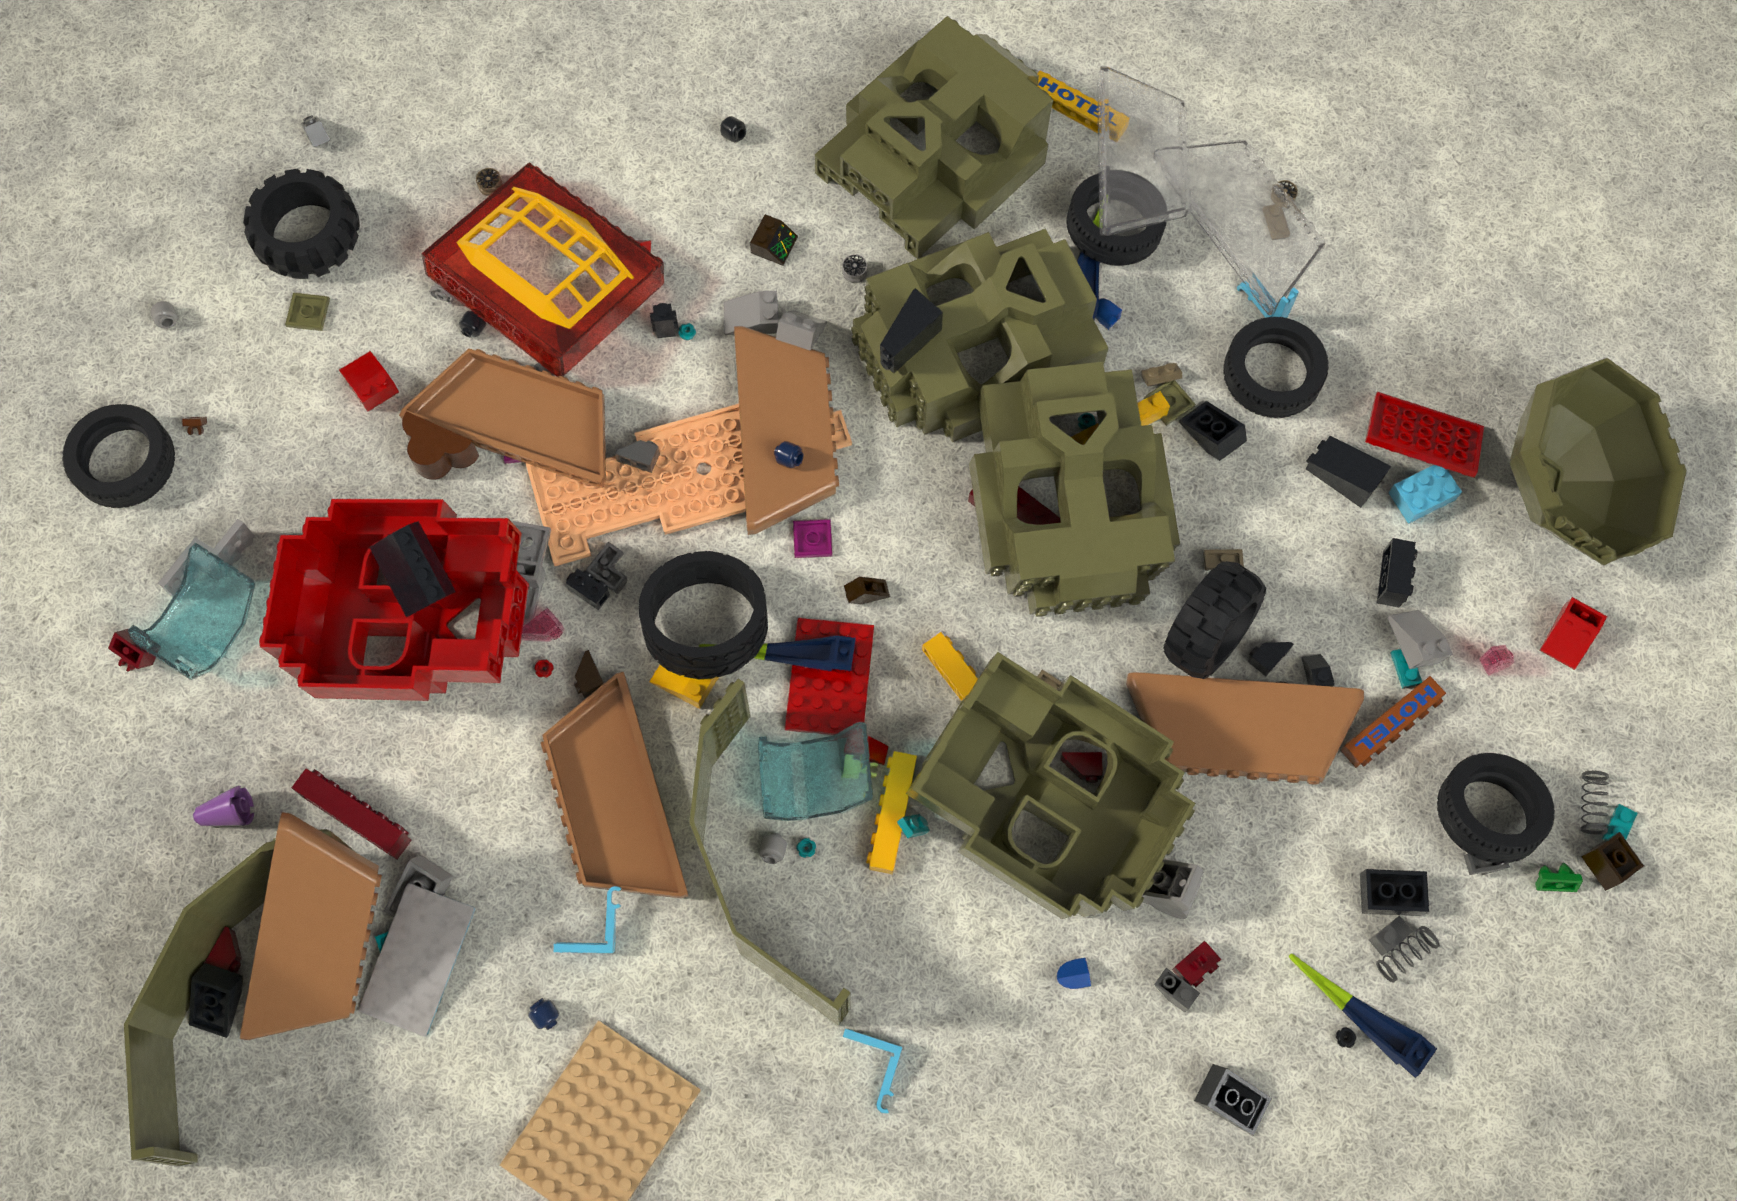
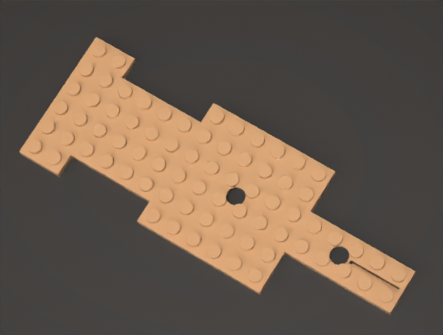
M739 404L634 433L636 441H652L659 447L660 455L652 473L618 462L615 456L606 458V482L603 488H598L526 463L542 524L545 527L551 528L548 546L554 566L590 557L591 552L587 542L589 538L660 518L664 534L666 535L746 512ZM841 410L833 412L834 418H830V422L835 426V435H832V441H836L837 450L851 446L852 441ZM706 463L711 466V471L706 475H701L696 470L698 465Z

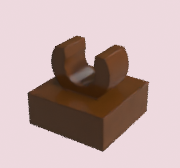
M187 417L182 419V425L189 426L187 429L188 435L193 434L194 427L198 429V435L204 433L203 425L207 424V417Z

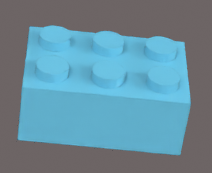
M1433 465L1394 484L1388 493L1409 524L1455 501L1462 491L1447 469Z

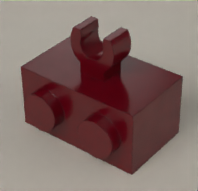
M131 628L114 632L108 647L109 650L121 657L118 666H124L127 663V672L133 671L135 668L140 669L153 665L160 648Z
M1203 941L1172 970L1178 977L1196 988L1205 980L1202 977L1205 973L1209 972L1211 975L1220 967L1217 963L1221 958L1206 941Z

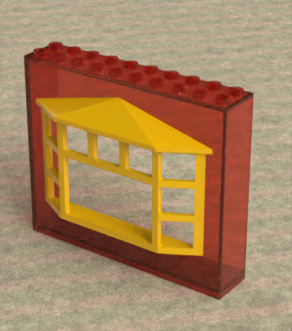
M530 162L421 253L427 277L440 285L556 377L565 376L664 284V262L661 258L654 256L646 247L639 245L633 237L627 236L618 226L611 224L606 217L599 215L591 206L583 203L578 196L571 194L566 187L560 186L551 176H547L539 167L532 165ZM520 198L528 203L519 212L508 209ZM534 208L550 220L542 228H539L525 217ZM501 214L512 217L501 228L490 226ZM519 221L579 265L574 272L548 295H544L486 250ZM555 225L572 236L564 244L559 243L547 234ZM482 231L493 234L481 245L470 242ZM577 241L594 253L586 261H583L569 250ZM599 257L620 272L607 285L590 267ZM584 271L601 288V291L588 302L571 284ZM565 288L582 305V308L570 319H567L552 302Z

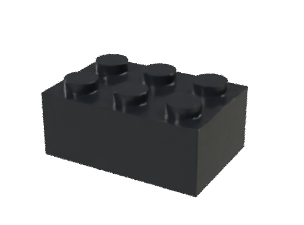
M1392 538L1383 550L1377 604L1399 608L1412 595L1414 586L1411 584V579L1414 578L1416 568L1413 567V562L1418 554V550L1415 549L1416 542Z
M1365 869L1360 873L1362 914L1423 916L1429 912L1427 871Z

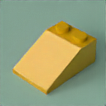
M659 665L649 682L700 709L718 678L717 676L713 679L687 678L684 675L679 676Z

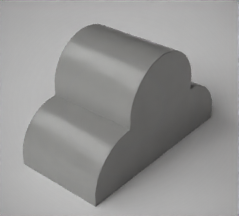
M1163 859L1164 865L1158 873L1154 874L1152 878L1154 883L1149 890H1145L1142 897H1144L1142 903L1149 904L1169 916L1186 919L1202 883L1203 870L1195 864Z

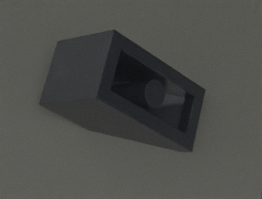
M1292 642L1263 643L1260 647L1255 646L1249 653L1251 658L1248 662L1266 677L1294 644Z
M1321 654L1302 657L1308 685L1330 687L1335 685L1330 665Z

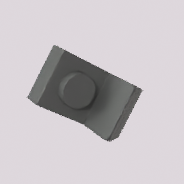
M1470 854L1464 855L1469 875L1480 873L1485 875L1510 868L1509 863H1492L1478 859Z

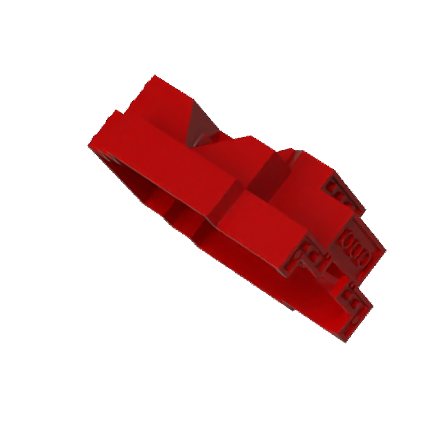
M331 499L327 510L328 517H306L305 524L302 527L303 535H280V540L277 544V556L273 564V578L270 581V594L266 601L267 610L263 618V631L259 643L260 648L278 660L281 669L297 679L298 687L312 697L318 699L429 701L430 693L446 694L448 682L500 683L504 657H519L529 583L516 570L521 532L509 518H457V514L443 499ZM419 521L456 592L406 618L389 585H376L379 565L369 547L406 525ZM481 599L475 639H457L448 628L449 622L475 600ZM368 636L406 637L402 656L391 665L364 666Z

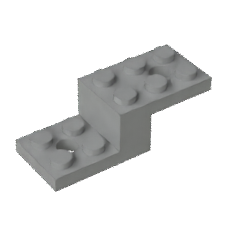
M237 519L214 549L195 537L158 584L177 600L179 596L186 592L187 586L191 581L197 579L200 570H203L219 581L228 574L231 565L240 559L244 549L252 544L255 537L244 522Z
M513 521L512 523L521 532L516 570L529 583L523 625L532 627L546 574L542 564L551 528ZM526 539L533 541L529 547L522 546V543Z

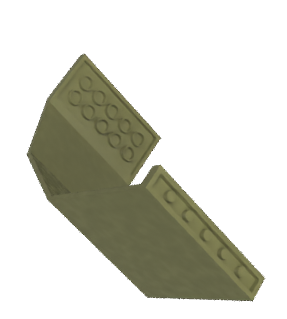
M738 678L735 683L731 682L728 685L722 699L719 698L713 705L714 710L710 715L706 714L700 723L689 823L739 953L839 1026L851 1010V992L843 988L833 1002L738 933L703 846L712 766L751 717L745 683Z
M328 829L319 830L324 834L328 835L329 837L333 838L334 840L340 842L341 844L353 850L351 847H349L345 842H343L339 837H337L333 832L329 831ZM276 838L262 845L183 908L124 1023L131 1160L176 1167L198 1163V1154L180 1151L173 1039L190 1007L192 977L204 965L225 926L232 929L264 903Z

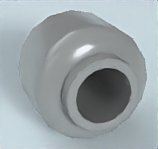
M161 301L154 304L151 308L152 319L158 327L171 328L176 324L178 315L171 303Z
M778 833L764 836L759 848V855L762 860L768 864H776L782 861L787 847L786 840Z

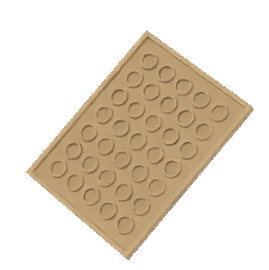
M598 1020L500 1166L549 1201H629L701 1090Z

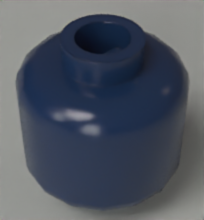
M784 441L774 451L776 462L787 468H795L803 461L804 454L802 449L794 443Z
M541 998L529 1007L528 1016L537 1029L546 1028L549 1030L557 1024L556 1019L560 1013L550 999L544 1000Z

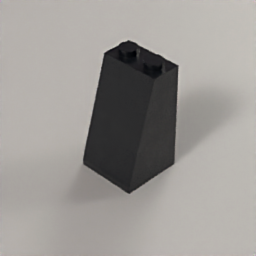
M916 288L911 292L880 344V363L884 369L890 370L892 373L899 370L942 330L943 312Z
M1331 435L1326 441L1323 439L1317 446L1318 452L1316 454L1312 453L1306 460L1308 463L1307 471L1360 508L1391 468L1390 465Z

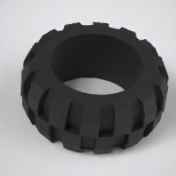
M298 169L285 170V175L276 178L274 174L264 180L265 186L261 190L256 188L250 196L249 203L251 206H246L243 220L247 241L262 264L267 265L271 271L283 276H287L289 272L292 278L308 279V274L315 273L316 276L320 277L330 273L328 268L335 264L339 267L348 259L347 251L348 249L353 251L359 236L357 231L359 230L360 222L355 205L341 183L328 175L325 177L324 173L307 169L306 173H301ZM313 205L330 211L325 227L310 239L300 242H284L274 238V231L278 222L293 209Z
M1223 561L1213 568L1187 599L1167 634L1163 652L1168 660L1191 677L1206 679L1212 675L1240 643L1264 601L1267 588L1260 577L1235 562Z

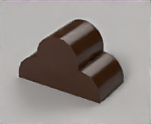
M407 411L404 414L402 427L409 439L407 452L417 472L422 477L429 480L440 479L447 475L452 467L466 468L474 464L478 459L479 454L472 440Z

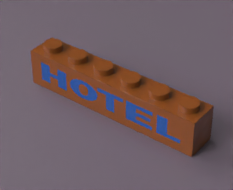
M1429 676L1349 741L1340 751L1355 768L1359 765L1366 766L1373 760L1370 756L1374 753L1377 755L1382 753L1387 748L1385 746L1386 743L1389 741L1394 743L1401 737L1399 733L1403 729L1406 732L1415 725L1414 720L1417 718L1422 720L1430 713L1428 709L1431 706L1434 708L1438 707L1443 702L1442 697L1446 692Z

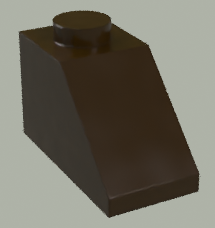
M859 576L844 585L848 603L861 605L890 597L885 579Z
M589 650L585 651L575 674L577 683H574L578 694L582 693L584 698L589 697L604 684Z

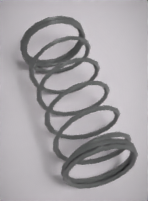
M1592 770L1582 773V779L1587 782L1582 785V789L1587 793L1581 797L1584 802H1587L1581 807L1587 813L1581 817V820L1587 823L1581 827V831L1584 833L1600 835L1608 832L1606 827L1608 824L1589 823L1583 820V817L1587 815L1608 816L1604 812L1591 813L1583 809L1584 806L1590 804L1598 806L1608 805L1606 802H1589L1583 798L1588 794L1602 796L1609 794L1608 792H1590L1584 789V786L1587 784L1608 785L1609 783L1604 781L1609 778V774L1606 772ZM1598 774L1603 775L1605 777H1590L1586 775ZM1588 828H1594V829H1602V831H1592V830H1586V829H1588Z
M1426 926L1419 927L1415 933L1416 937L1410 935L1407 938L1408 943L1401 942L1399 944L1400 950L1393 948L1391 956L1384 955L1383 960L1376 961L1378 970L1388 981L1394 983L1398 978L1392 968L1384 961L1385 957L1393 959L1397 968L1406 974L1404 967L1394 959V950L1399 951L1405 961L1411 967H1414L1412 960L1402 952L1401 944L1408 945L1412 953L1419 960H1423L1420 953L1410 945V937L1417 939L1423 950L1431 954L1428 946L1418 938V931L1429 946L1435 949L1440 946L1436 935ZM1423 932H1425L1427 935H1429V936L1435 941L1436 945H1434V944L1425 936V934H1424ZM1380 963L1386 968L1387 972L1390 974L1391 977H1389L1385 973Z

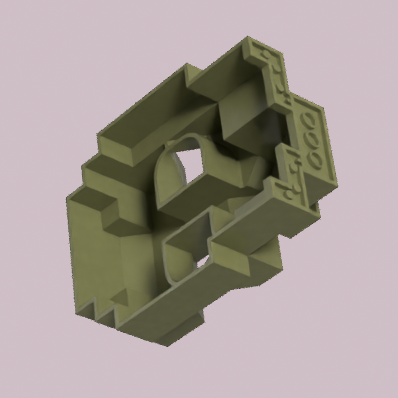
M946 16L846 104L847 126L815 154V174L827 184L834 180L852 196L858 193V191L879 208V218L905 239V249L915 258L919 259L961 219L970 227L976 229L1045 164L1049 145L1046 138L1053 99L1046 91L1038 87L1039 75L1033 69L1028 68L1022 60L1013 56L1008 49L999 45L994 38L989 37L987 34H975L973 36L970 31L962 28L956 20ZM917 82L928 83L938 90L929 99L916 100L915 102H907L900 96ZM890 118H897L916 135L925 129L926 149L920 151L890 126ZM975 122H978L998 139L1000 147L998 153L981 155L967 150L956 140Z
M1046 228L996 247L990 233L987 232L866 278V286L864 287L866 292L864 296L866 313L853 319V327H851L853 334L851 336L852 342L860 350L858 353L861 361L865 360L867 364L865 366L867 374L874 379L873 386L876 392L879 391L881 394L880 400L883 407L887 406L889 410L887 414L891 423L894 422L896 427L915 420L917 428L919 430L922 429L924 435L943 428L945 436L947 438L950 437L952 442L982 431L977 396L983 385L1019 382L1029 369L1103 362L1104 364L1108 352V346L1093 319L1097 298L1066 240L1063 239L1053 243ZM1032 274L1046 301L1041 303L1007 291V284ZM953 278L963 279L968 282L974 290L972 293L936 306L943 312L942 330L895 373L884 369L880 363V344L911 292L916 288L930 300L926 290L932 285ZM998 338L1008 357V362L985 383L980 384L967 372L957 353Z
M1103 362L1029 369L1019 382L983 385L977 398L986 453L974 454L969 462L985 574H991L994 577L1003 575L1002 572H1004L1007 594H1013L1014 597L1025 595L1026 592L1030 615L1035 614L1036 617L1046 616L1049 612L1059 615L1066 613V610L1082 612L1085 611V608L1092 607V610L1103 609V606L1106 605L1116 608L1121 607L1123 603H1129L1130 606L1141 604L1140 601H1144L1150 595L1148 581L1156 579V576H1160V573L1165 572V569L1170 568V565L1175 562L1174 551L1180 545L1162 433L1154 434L1152 425L1141 426L1132 369L1105 372ZM1097 412L1099 426L1088 441L1081 445L1051 423L1049 418L1051 416ZM1120 469L1134 477L1140 500V510L1138 513L1109 517L1103 482V470ZM1054 476L1061 523L1033 525L1020 521L1017 518L1018 485L1024 480Z
M999 652L990 659L970 693L961 701L922 763L921 771L906 793L965 832L962 836L964 842L958 850L960 854L1060 919L1069 918L1076 914L1088 917L1103 913L1104 911L1107 912L1112 904L1123 911L1135 909V907L1138 908L1144 900V897H1142L1145 890H1149L1154 883V879H1152L1154 874L1162 869L1165 855H1169L1175 846L1173 844L1175 838H1179L1185 829L1183 824L1186 819L1190 820L1195 812L1193 807L1196 804L1175 790H1178L1183 784L1184 779L1182 777L1185 772L1165 760L1173 752L1171 747L1174 741L1072 675L1062 681L1058 689H1055ZM1080 740L1106 750L1108 758L1107 769L1094 794H1091L1049 766L1065 741ZM1004 742L1012 768L1014 784L982 790L974 784L999 743ZM1022 810L1034 814L1068 836L1059 853L1050 864L1039 863L1015 845L1012 839V828Z

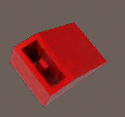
M1572 597L1562 607L1539 651L1575 670L1600 632L1608 616Z

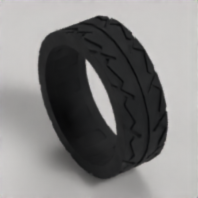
M700 551L693 554L680 555L665 562L663 566L661 565L655 570L644 584L639 598V618L647 650L652 657L658 660V663L666 670L679 676L684 675V677L693 679H713L716 676L718 678L731 674L744 667L745 664H748L763 646L768 631L766 594L763 592L765 590L762 582L754 570H750V567L738 558L713 551ZM712 583L730 587L742 594L753 608L751 618L742 631L724 643L709 647H691L676 643L664 636L655 625L659 609L665 601L674 593L696 584Z

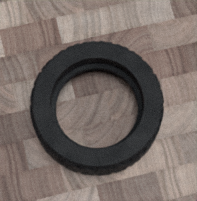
M1106 171L1092 175L1079 184L1071 199L1066 224L1073 243L1085 255L1100 263L1123 266L1140 262L1157 249L1167 224L1168 212L1161 194L1145 179L1128 172ZM1103 200L1127 204L1143 217L1146 229L1130 236H1118L1107 233L1092 222L1087 209Z
M1284 317L1261 318L1245 325L1233 338L1224 360V380L1228 390L1231 392L1230 394L1235 397L1234 399L1250 412L1269 418L1290 417L1307 409L1317 398L1328 375V355L1317 335L1302 323ZM1264 343H1275L1290 348L1301 358L1305 365L1307 373L1303 384L1297 389L1284 392L1269 390L1259 385L1252 379L1245 367V358L1249 350L1254 346Z
M113 404L88 413L75 424L65 440L62 461L65 473L71 483L90 501L104 507L126 508L147 501L164 487L163 485L170 478L175 464V448L168 432L150 412L134 405ZM124 430L140 431L147 437L149 441L147 458L134 474L116 482H101L92 476L89 471L90 458L96 446L104 438Z
M1479 753L1463 759L1444 780L1437 796L1438 816L1448 836L1468 854L1492 863H1513L1514 861L1517 862L1526 858L1545 840L1554 824V803L1544 781L1533 769L1523 762L1503 754ZM1473 782H1488L1506 789L1522 806L1526 817V828L1519 834H1502L1485 827L1472 815L1466 804L1464 796L1466 786Z

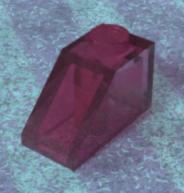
M546 608L523 627L521 639L524 641L550 642L552 639H558L563 634L564 627L555 615Z
M1506 645L1493 646L1479 658L1488 676L1509 668L1514 663L1513 654L1507 649Z

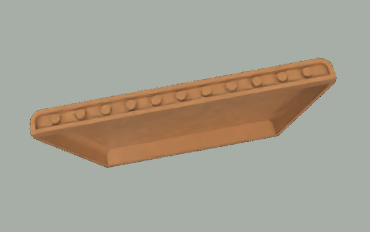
M734 326L746 522L748 535H754L836 494V487H839V476L835 475L834 469H838L837 458H833V452H836V441H832V435H835V426L830 422V418H834L833 407H829V401H832V390H828L827 386L831 384L830 373H826V368H829V357H825V353L776 340L774 336L753 329ZM784 441L799 445L804 454L802 463L795 468L779 465L774 455L775 448Z
M467 349L402 408L399 414L403 419L407 411L472 440L476 447L598 488H603L606 482L605 396L603 391L597 387L589 388L581 382L576 381L574 383L563 376L555 377L547 371L542 370L540 372L529 365L524 367L514 360L506 361L498 355L493 354L491 356L480 349H476V351Z
M620 672L605 682L542 735L544 741L541 742L543 753H547L549 759L545 760L549 772L552 771L554 777L550 779L553 790L557 789L558 797H555L559 809L562 808L564 814L560 816L563 827H567L569 834H566L568 846L573 847L574 853H571L573 864L577 865L579 872H576V877L579 884H583L584 887L609 890L611 887L619 886L622 888L620 890L622 892L685 898L689 895L628 683L624 672Z
M1139 672L1129 673L1126 683L1141 721L1174 741L1171 747L1173 752L1165 760L1182 771L1187 772L1188 775L1205 773L1210 777L1227 775L1228 778L1244 776L1250 780L1267 778L1268 781H1279V779L1287 780L1289 783L1307 781L1308 784L1312 785L1322 783L1364 701V690L1344 687L1221 678L1200 679L1191 676Z
M282 812L278 824L240 1039L252 1040L349 1018V1014H354L356 1001L352 1000L353 996H358L360 984L356 983V980L362 976L363 966L360 965V960H365L367 948L363 947L364 942H369L371 930L367 929V925L373 922L374 911L370 910L371 905L376 906L378 893H374L375 887H380L382 875L378 874L379 866L291 813Z

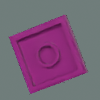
M831 519L793 521L795 558L833 557Z

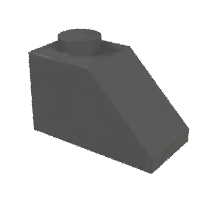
M642 440L620 448L615 452L618 462L652 473L660 455L657 444L652 441L645 442Z
M1399 915L1372 936L1369 941L1379 954L1383 956L1400 944L1413 931Z

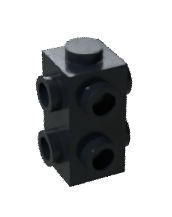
M671 303L653 305V313H650L653 332L657 333L658 338L676 337L675 330H679L676 310H672Z
M577 568L566 579L568 590L599 610L610 597L608 586L602 581L597 582L592 579L593 576L585 570L582 572Z

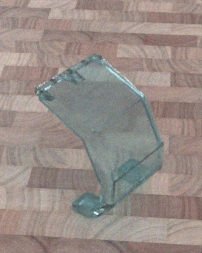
M195 543L189 548L182 584L160 618L150 628L143 631L132 625L128 629L130 638L139 647L190 680L207 674L224 658L245 626L255 588L254 580L246 574L239 572L238 569L229 563H224V560L212 552L208 553V550L198 543Z
M857 722L833 736L796 743H775L767 741V736L759 737L758 755L763 818L778 821L807 820L842 814L872 800L873 788L867 741V725L864 722Z

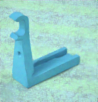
M1242 282L1237 286L1238 291L1242 289L1248 294V300H1252L1265 318H1287L1299 293L1293 287L1288 298L1286 299L1283 296L1277 305L1258 293L1247 282Z
M614 886L607 892L605 941L608 943L556 942L554 943L553 952L614 953L616 944V909L621 907V905L612 902V893L614 890L620 891L622 888Z
M845 1029L843 1034L845 1038L894 1053V1057H890L877 1101V1109L881 1113H889L887 1109L881 1107V1102L884 1095L887 1094L890 1097L894 1095L889 1090L902 1047L854 1032L850 1029Z

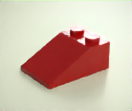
M371 351L339 369L367 412L399 393L395 383Z

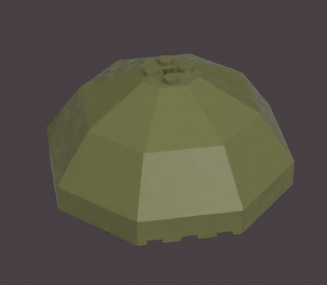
M1608 358L1587 364L1538 384L1520 419L1510 459V466L1530 521L1603 566L1619 558L1637 555L1645 549L1673 537L1687 469L1685 464L1680 463L1677 454L1680 450L1676 439H1672L1668 428L1671 426L1666 413L1663 414L1659 402L1662 401L1659 394Z

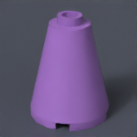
M235 786L196 807L193 813L194 821L200 826L249 825L254 818V813L250 814V807H254L251 795L245 787Z

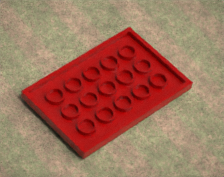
M1376 392L1365 442L1475 478L1478 473L1484 426Z
M798 618L795 641L845 636L856 638L851 671L838 669L826 671L792 665L785 722L786 731L850 737L851 732L863 735L874 625Z

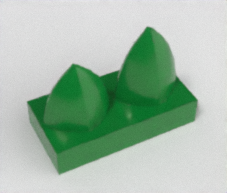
M1563 862L1558 873H1554L1548 866L1543 865L1539 870V877L1535 885L1537 891L1577 892L1583 879L1581 874H1575Z

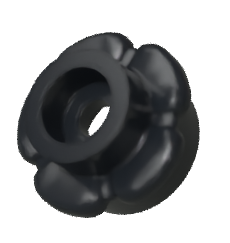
M1347 1027L1336 1032L1338 1045L1343 1048L1353 1047L1356 1034Z

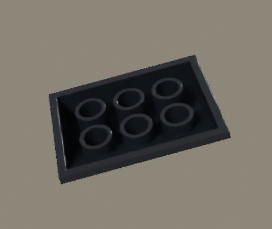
M419 521L406 525L369 547L406 618L456 592Z

